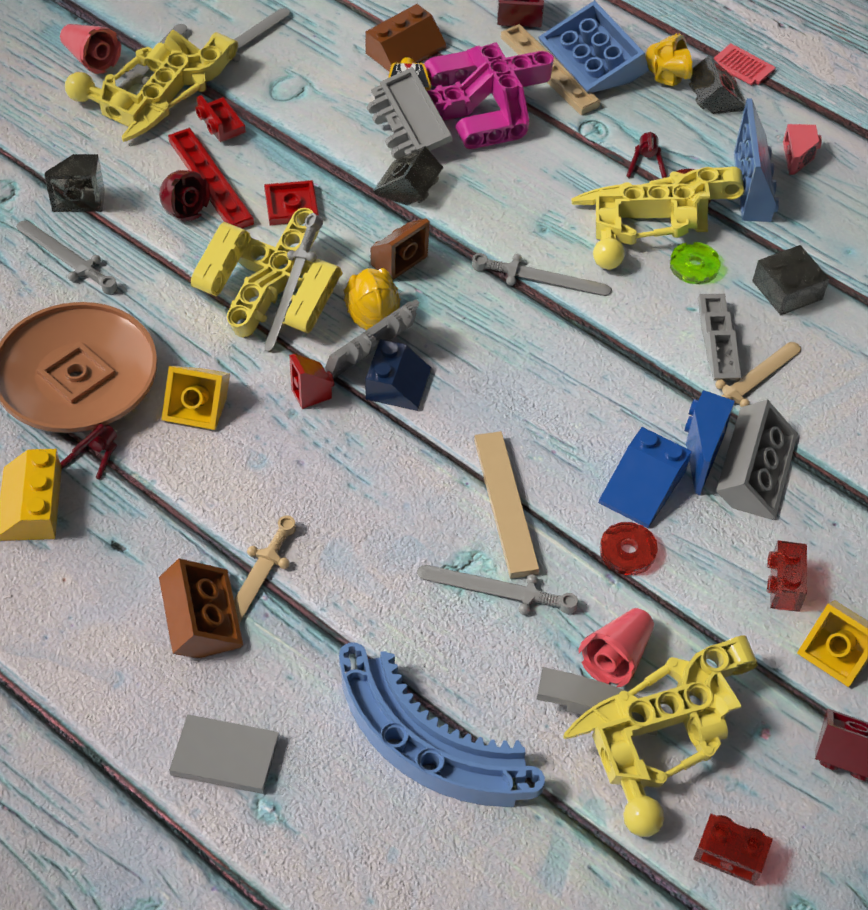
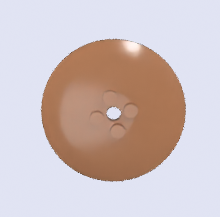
M72 302L42 309L17 323L0 341V403L17 420L45 431L61 433L82 432L96 429L99 424H110L128 414L145 398L156 377V348L149 332L130 314L105 304ZM74 371L83 372L80 376H70Z

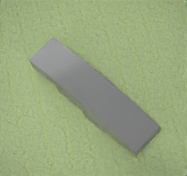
M699 294L700 320L713 381L720 379L740 380L741 374L735 330H732L730 312H727L725 294Z
M542 667L536 700L566 705V712L582 715L596 704L626 690L580 675ZM636 694L634 695V696L637 697L638 699H639V698H642V697L639 696V695H636ZM636 712L631 713L634 720L640 723L644 722L642 715ZM658 730L646 734L657 736Z

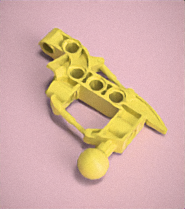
M172 29L167 35L164 44L157 43L153 49L145 47L137 50L136 57L123 66V69L116 75H106L105 81L103 80L102 89L95 87L92 77L88 74L75 72L67 77L65 91L68 97L74 101L85 102L91 99L99 103L102 115L128 126V129L122 135V141L126 142L156 126L165 117L169 116V109L183 99H187L197 91H205L206 82L221 74L225 66L236 55L238 41L214 32L207 44L200 50ZM137 64L144 67L147 65L155 73L143 86L138 95L116 86L115 81ZM184 85H193L174 99Z
M703 167L686 174L674 171L670 173V177L653 180L650 183L632 185L629 182H625L619 185L594 189L572 198L571 204H596V239L600 241L594 247L593 257L598 266L610 270L622 264L625 256L622 243L633 245L636 243L637 238L671 234L673 237L679 238L687 234L688 229H695L696 232H708V200H733L741 197L744 192L742 171L737 167ZM621 218H671V227L637 233L635 229L621 223Z
M745 635L710 645L696 653L690 662L674 657L669 658L664 666L650 674L642 683L630 691H621L619 694L587 710L564 733L563 738L570 739L593 731L592 737L610 784L622 785L628 803L625 806L623 816L624 824L631 833L639 837H650L658 833L663 826V808L657 800L646 796L643 788L646 786L659 788L666 782L667 778L681 770H687L701 761L710 760L720 747V740L728 737L725 716L730 711L741 708V704L725 680V677L740 675L758 666L756 657ZM706 659L714 661L717 668L709 666ZM667 674L678 682L677 687L639 699L634 696ZM689 696H696L700 700L701 705L692 703ZM660 704L670 706L673 714L664 712ZM636 712L642 715L644 722L640 723L634 720L631 713ZM684 723L697 753L681 761L679 765L666 772L647 766L643 759H639L631 739L632 737Z

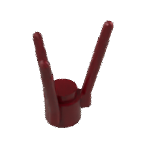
M653 132L641 135L639 145L635 146V153L627 172V178L631 177L640 154L647 158L655 155L662 178L667 177L661 148L658 147L659 139Z
M99 424L90 435L73 448L72 452L60 462L61 469L68 465L85 448L90 446L97 452L106 450L96 475V479H101L110 456L117 447V444L113 442L117 437L115 430L108 424Z

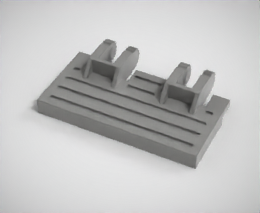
M413 67L381 81L379 86L371 89L375 100L367 104V110L369 113L374 114L372 119L375 124L380 125L388 121L394 132L393 135H390L385 140L388 148L394 147L391 151L393 158L399 159L407 156L410 161L453 141L452 135Z
M418 300L409 301L332 353L326 363L325 371H329L333 379L374 352L380 339L390 341L412 326L416 318V310L419 305Z

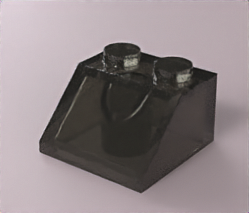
M707 56L692 68L689 86L696 93L697 98L695 100L703 110L706 108L712 114L744 111L746 102L735 78L711 56Z
M424 146L394 160L373 192L377 196L406 206L415 202L421 203L429 196V189L438 182V175L444 167L429 149Z
M73 154L45 172L44 176L52 212H103L105 189L98 154Z

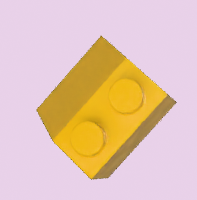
M831 601L826 605L797 654L847 687H850L868 663V620L838 601Z

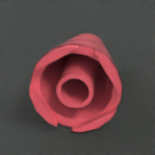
M68 24L61 30L60 40L62 44L90 72L95 74L106 73V69L117 64L121 54V42L118 41L116 32L107 27Z
M633 608L588 635L581 642L579 654L582 651L584 658L581 663L591 677L603 683L609 684L611 682L618 684L617 687H623L631 681L654 629V622L649 613L639 608Z

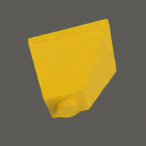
M169 366L161 420L216 430L227 400L230 373L205 368Z

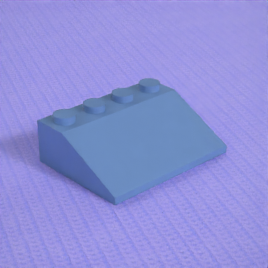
M595 0L538 37L543 45L587 93L629 84L649 71L644 51Z
M747 98L734 149L735 167L742 171L744 192L739 197L742 221L771 222L774 212H777L779 208V198L775 197L777 184L776 180L772 179L774 163H770L772 148L768 146L767 136L752 98Z

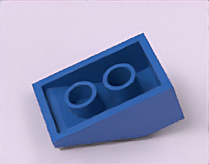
M705 390L702 391L699 400H693L689 410V415L691 416H689L684 429L685 432H688L686 448L692 451L689 464L694 491L698 495L702 493L718 454L735 403L734 400Z
M641 427L625 451L598 503L649 528L687 471L692 451Z

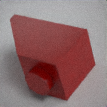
M295 353L289 355L291 390L301 408L304 409L332 399L334 379L329 371H325L321 362Z

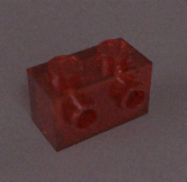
M778 540L774 551H769L767 568L771 569V576L769 575L767 581V593H770V608L800 612L807 595V544Z
M710 813L693 860L756 885L762 873L773 838L766 836L759 829L746 828L736 824L727 816Z

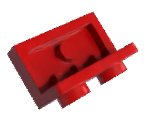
M202 95L197 97L198 106L195 108L197 116L200 120H204L210 134H214L219 142L246 133L244 123L224 97L209 103L206 102Z

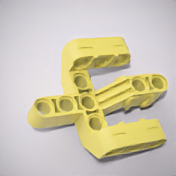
M300 208L293 214L276 247L251 238L248 231L227 222L221 223L192 274L191 286L213 296H218L237 263H240L246 269L256 272L249 277H245L244 284L235 300L232 301L227 313V320L237 336L244 338L252 335L259 322L266 321L267 316L265 313L271 302L276 303L278 294L285 290L295 260L291 261L287 258V253L291 250L296 251L302 243L307 228L302 226V224L305 223L307 216L313 213L309 208ZM319 230L316 231V234H315V236H314V238H313V241H312V243H311L312 245H313V243H314V241H315V239H316V237H317V235H318V233H319ZM294 243H299L296 247H290ZM259 256H264L261 260H256ZM316 259L314 262L305 261L295 287L299 290L296 295L291 297L292 303L287 310L283 324L307 334L310 333L330 295L333 293V288L336 286L339 277L343 274L341 268L321 259ZM287 264L285 268L278 269L281 265ZM252 297H258L255 301L249 302ZM246 319L242 324H237L239 320Z

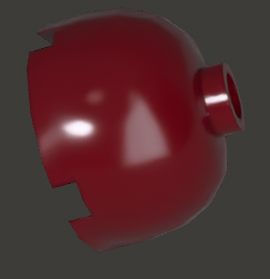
M178 170L169 174L163 180L159 198L161 205L168 214L182 221H193L202 215L199 212L203 209V206H208L210 189L208 182L200 176L201 174L194 171Z

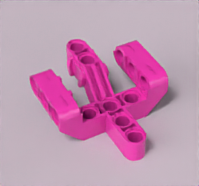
M497 42L483 47L480 45L463 52L432 57L424 65L431 85L436 88L427 91L443 121L465 117L456 124V130L466 148L475 149L518 140L527 134L529 127V116L523 87L548 82L551 79L554 57L546 51L505 57ZM491 93L501 109L499 111L469 116Z

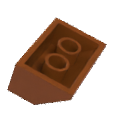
M418 4L365 31V53L389 72L391 64L401 63V60L409 57L414 60V63H420L446 48V42L432 14Z
M178 558L159 576L172 653L199 659L241 648L243 641L228 569Z

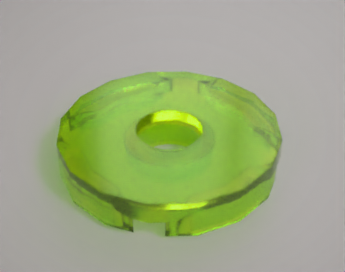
M686 242L674 248L670 257V269L681 281L689 284H704L716 278L721 262L718 259V253L709 245L700 242H693V244L687 245ZM690 261H698L701 264H692Z

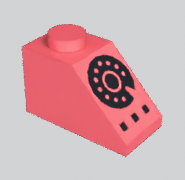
M787 125L783 146L789 175L796 174L815 158L817 149L821 148L822 137L818 135L816 125Z

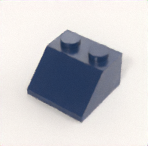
M380 339L365 379V400L418 411L431 373V367L406 344Z

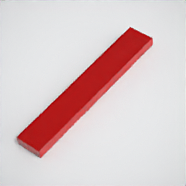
M191 128L168 135L170 144L187 169L201 174L200 176L208 182L210 189L209 201L222 220L242 229L254 225V218Z

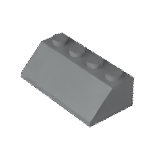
M768 399L740 407L716 492L733 509L768 519H775L798 433Z

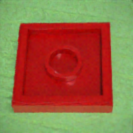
M313 180L264 184L269 226L288 224L293 214L300 208H309L314 214L319 216Z

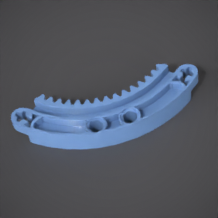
M351 642L342 646L339 651V666L342 676V688L349 709L359 728L372 746L401 773L439 794L484 806L514 807L516 800L534 799L541 795L545 784L544 774L537 767L526 766L525 747L521 745L519 740L515 741L513 748H510L507 740L503 741L501 747H497L494 739H491L486 746L482 737H479L473 743L471 742V734H467L461 739L459 738L458 729L451 734L448 733V724L438 727L437 717L429 720V711L420 712L421 703H413V694H407V685L402 684V676L398 674L395 654L382 651L380 652V658L368 659L366 650L361 644ZM350 654H355L357 658V669L351 670ZM390 739H397L401 742L399 744L394 745L388 743L387 741H389ZM426 764H432L437 768L434 770H427L423 768V766ZM531 777L532 782H535L534 788H529L528 784L525 783V778ZM512 778H516L515 785L517 784V788L514 791H512Z

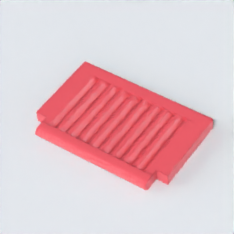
M732 43L714 57V66L751 86L754 83L757 85L762 83L776 68Z

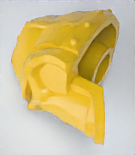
M676 33L647 48L645 56L648 70L654 73L657 82L675 86L681 82L682 78L691 79L692 58L683 35Z
M368 268L361 271L358 275H352L346 288L343 290L345 295L343 301L346 304L347 312L354 323L366 330L399 309L401 298H399L397 291L398 287L393 283L391 275L384 268L379 270Z

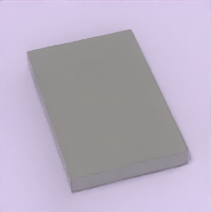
M187 714L169 769L170 775L263 794L278 743L279 732Z

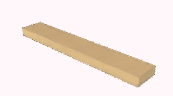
M520 24L501 31V39L518 55L537 51L548 52ZM554 57L551 79L547 83L580 115L599 108L601 101L593 93H587Z
M502 431L475 435L474 442L509 577L512 579L525 577L530 574L538 575L539 567Z

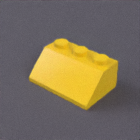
M28 449L4 467L0 495V541L56 539L62 471L57 449Z

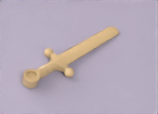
M789 342L732 386L727 385L724 380L720 379L715 383L716 388L723 391L722 397L734 400L735 403L740 404V407L750 405V401L742 396L801 351V347L795 342Z
M282 516L278 520L279 529L267 548L258 549L256 546H250L247 550V554L250 557L256 556L258 560L234 599L239 624L273 565H279L281 569H286L290 565V561L287 558H280L277 553L287 536L292 535L296 530L295 520L291 516Z

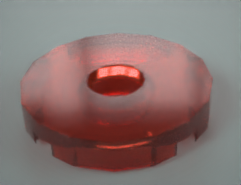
M620 522L610 526L603 533L599 546L600 556L605 565L610 569L613 567L618 570V573L623 575H638L646 572L654 563L658 552L657 540L652 532L643 525L633 522ZM631 545L636 551L628 553L622 550L621 546Z

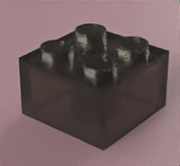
M801 245L758 260L752 282L781 316L823 300L830 278Z

